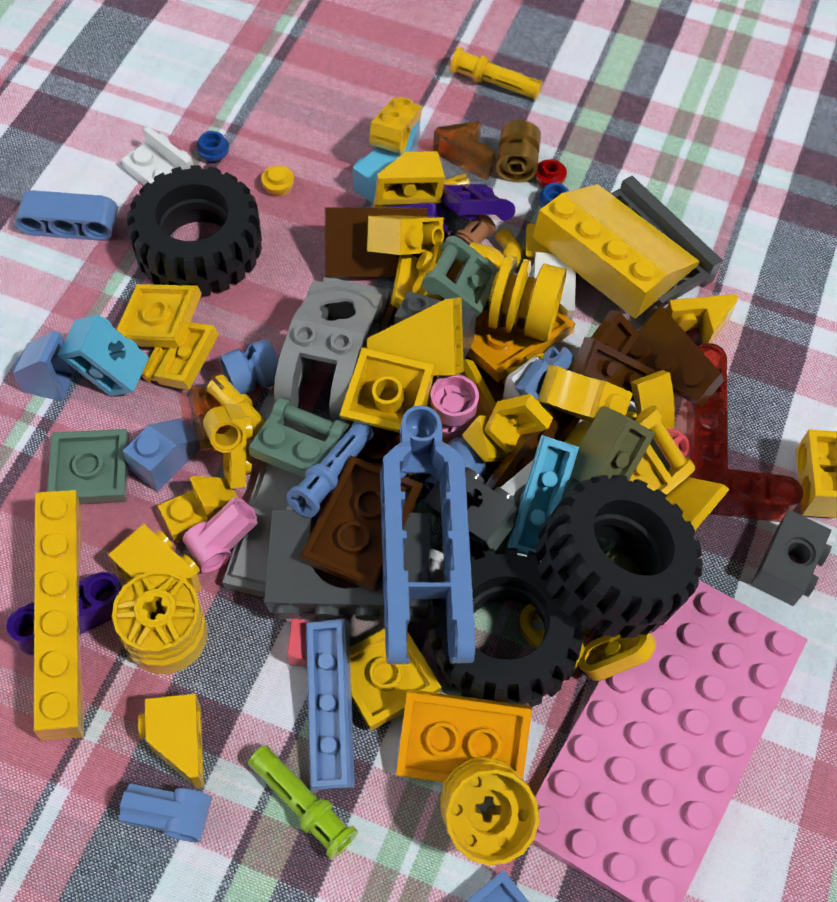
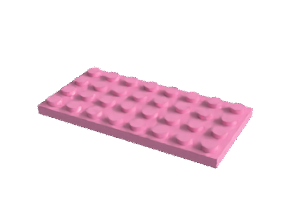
M700 580L695 593L663 625H660L651 633L656 639V648L650 660L599 681L535 795L538 802L540 822L535 840L532 843L626 902L683 901L808 640Z

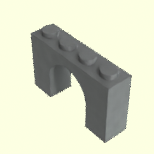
M272 509L264 603L270 612L275 613L276 617L284 619L298 618L299 613L315 614L316 618L323 620L338 619L339 614L355 615L356 619L362 621L379 620V615L384 616L383 575L375 592L363 587L346 589L326 583L316 574L314 567L300 562L299 558L316 525L315 518L304 517L294 510ZM411 513L403 529L407 532L404 547V570H408V582H430L431 513ZM409 599V622H417L420 620V617H429V599Z

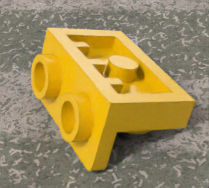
M438 241L430 251L425 250L419 259L410 254L400 255L391 304L399 309L408 291L438 300L443 298L439 294L433 295L426 292L422 286L426 274L429 271H433L442 254L441 247L443 242Z

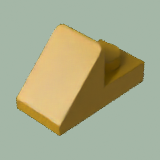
M737 294L669 300L666 311L684 331L699 328L704 348L707 349L730 320L739 299Z
M189 477L192 486L191 491L158 505L174 542L183 539L184 534L193 526L209 521L233 497H238L234 489L230 488L226 478Z

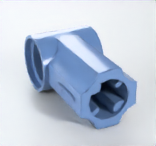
M129 783L120 803L119 821L128 825L163 831V834L178 840L198 843L201 842L212 797L191 789L177 788L175 792Z

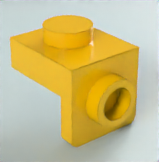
M531 394L497 401L486 424L485 432L505 452H511L514 450L520 435L548 430L553 417Z

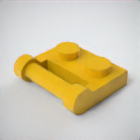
M651 406L638 414L635 421L655 433L654 439L670 462L671 467L667 471L652 446L649 445L629 481L633 482L639 479L648 483L647 487L651 490L659 489L667 495L694 472L695 465L689 457L683 456L661 422L662 415L658 408Z

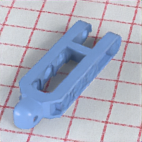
M414 406L403 415L400 428V443L383 457V466L380 471L386 663L409 664L410 657H407V627L410 621L409 599H446L450 663H473L475 657V627L464 457L453 447L442 442V424L440 416L436 411L427 406ZM408 473L432 474L440 481L445 582H408V570H404V547L407 532L402 530L405 492H401V478Z

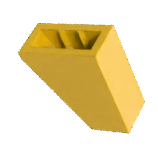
M462 297L445 299L367 338V345L364 348L434 364V376L457 375L464 372Z

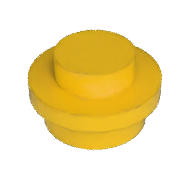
M271 166L263 172L261 177L263 187L273 196L286 195L294 184L293 172L285 166Z

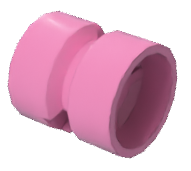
M445 375L439 378L432 386L429 407L440 416L442 440L450 441L454 437L463 438L462 434L475 420L479 401L478 388L473 381L465 376Z

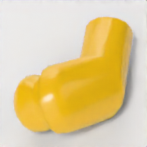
M504 228L496 234L495 239L503 248L504 257L507 254L517 257V268L521 263L524 251L508 228Z

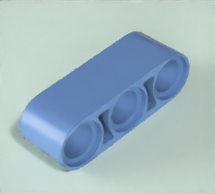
M31 190L24 192L15 219V226L21 232L32 236L104 241L112 236L118 205L112 199L101 195Z

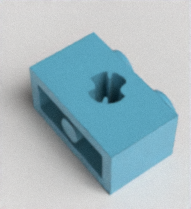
M98 314L75 320L57 355L111 397L134 392L149 359V356L138 348L136 342L123 336L112 327V323Z

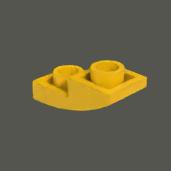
M661 370L631 381L636 411L634 412L637 413V416L646 408L656 406L662 415L661 422L665 428L674 429L675 407L670 372Z

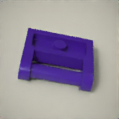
M444 184L441 202L448 209L457 213L459 218L473 220L477 219L478 215L495 214L499 219L507 221L515 214L514 204L508 199L499 198L494 195V191L487 185Z

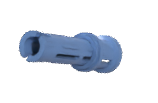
M354 422L352 427L320 464L310 466L305 472V479L299 486H294L288 491L286 495L287 501L295 512L310 518L319 512L320 503L326 496H330L333 489L337 486L338 478L341 476L350 456L356 457L366 444L373 439L374 431L369 425Z

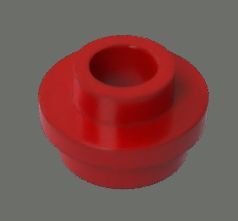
M546 159L538 163L535 178L542 188H545L550 183L562 184L566 180L567 169L557 160Z

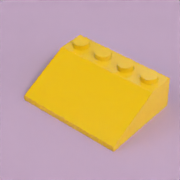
M598 184L561 193L541 208L532 236L533 239L576 271V273L634 319L695 269L700 262Z

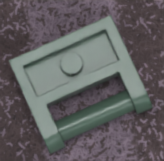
M449 236L441 247L442 254L433 271H429L426 274L422 286L426 292L433 295L439 294L444 299L462 297V307L475 310L477 317L481 314L489 298L495 275L500 269L459 237ZM454 259H458L463 265L454 282H452L446 275Z
M279 397L273 406L271 415L250 444L249 453L254 458L305 478L306 470L310 466L320 464L333 447L347 433L349 424L340 420L332 422L292 406V401ZM286 420L292 421L327 435L328 438L323 442L286 427L284 423Z

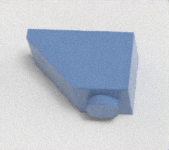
M52 331L28 343L22 356L17 357L15 360L13 374L23 393L63 402L76 371L57 356L64 343L60 332Z
M178 418L148 425L123 450V454L130 472L159 492L207 442V437Z

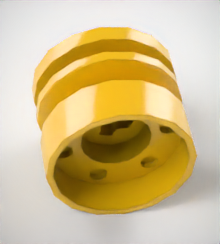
M507 254L492 284L488 303V326L498 329L506 314V331L513 332L519 318L525 319V336L549 341L560 306L567 269L543 263L537 277L534 278L530 277L531 260L524 259L519 272L515 273L517 257Z
M153 570L143 573L126 583L115 598L112 611L115 631L128 655L138 667L154 674H171L187 668L198 659L206 645L208 627L197 593L184 577L171 571Z
M491 757L472 758L455 767L444 781L440 795L442 819L456 849L471 861L488 866L507 864L523 855L535 840L540 822L538 802L528 784L518 772L504 761ZM485 796H489L495 805L488 806L486 813H481L476 804H483Z

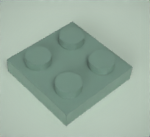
M127 429L53 432L51 436L47 492L76 490L80 504L127 501L128 464L123 454V450L129 445Z

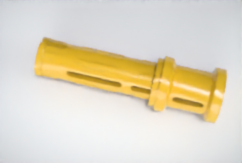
M460 46L455 50L449 72L452 74L458 72L472 77L476 83L490 82L499 87L525 95L533 100L538 98L543 84L541 80L530 78L491 63L487 56L482 55L478 57L464 52V48Z

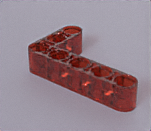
M702 344L698 348L719 370L724 382L702 408L687 400L686 437L690 444L687 457L695 465L694 472L688 477L724 484L730 489L710 514L780 522L788 509L794 511L803 498V488L793 477L728 469L727 355L723 348L716 344ZM701 455L708 456L711 460H707ZM738 491L747 494L749 498L743 497ZM776 496L783 498L786 502L779 500Z

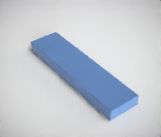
M338 619L306 623L310 790L322 791L355 788L349 621Z

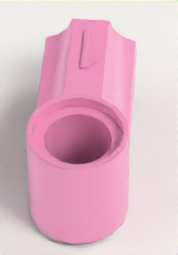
M233 497L209 521L199 523L190 528L184 534L182 540L200 571L210 573L224 566L231 558L230 549L258 524V515L253 507L248 505L242 498Z

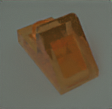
M480 121L441 126L435 129L433 151H438L439 157L484 180H487L493 173L496 150L479 142Z

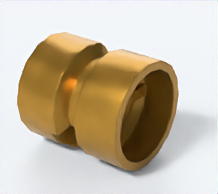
M514 120L505 124L501 129L496 170L502 178L511 182H524L533 178L537 173L541 132L535 124L526 120Z

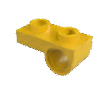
M393 97L371 121L369 144L403 154L408 144L410 131L421 119L423 106L414 104L408 98Z
M224 404V406L215 407L207 412L203 420V426L214 449L223 453V473L230 488H245L246 473H251L252 470L251 456L249 451H246L247 439H252V421L250 416H245L239 404ZM231 425L227 432L223 434L216 433L220 427Z

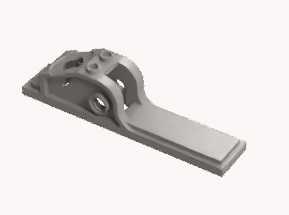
M325 276L323 282L313 281L305 300L292 318L279 357L274 384V401L276 402L279 397L292 401V406L300 409L299 400L304 385L308 384L315 360L337 364L330 394V421L340 420L346 422V419L340 418L339 415L361 348L367 345V338L379 332L390 300V290ZM286 420L284 423L286 427L323 442L328 438L327 435L292 421ZM264 461L262 462L248 504L257 513L258 524L234 546L222 582L224 589L265 598L272 509L293 510L287 501L286 495L292 487L299 486L305 478ZM320 509L319 512L314 516L316 523L323 509Z

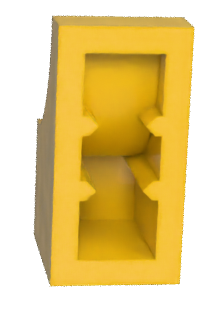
M549 365L538 401L592 423L602 406H606L626 416L633 393L607 381L590 378L559 366Z

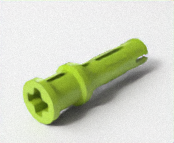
M268 745L260 747L253 753L247 764L262 777L269 787L300 818V828L305 833L311 832L327 849L326 856L330 860L339 856L355 839L358 830L354 826L348 827L332 811L333 805L329 800L324 798L319 800L277 757Z

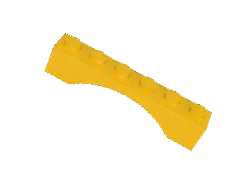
M76 490L35 492L34 732L41 741L84 737V696L79 633L82 508Z

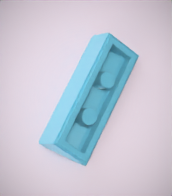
M541 435L507 547L518 548L517 553L527 555L529 551L536 553V544L539 542L538 534L565 495L579 447Z

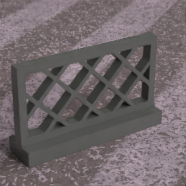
M633 175L624 179L621 187L610 194L700 261L698 266L689 273L692 278L684 277L654 304L657 307L660 305L664 307L669 303V300L679 298L698 285L704 288L712 283L723 260Z

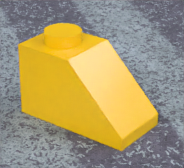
M438 151L404 152L377 174L375 204L441 203L445 175Z
M196 693L145 699V713L138 716L140 739H146L152 752L195 788L204 787L201 705Z

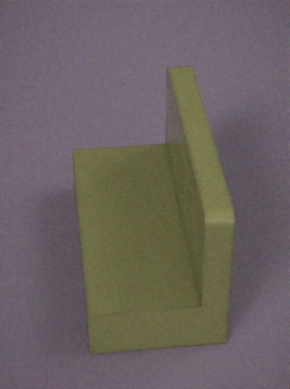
M602 406L579 445L571 477L582 481L600 475H608L609 479L612 475L627 476L629 481L654 438L655 433L633 419L606 406Z

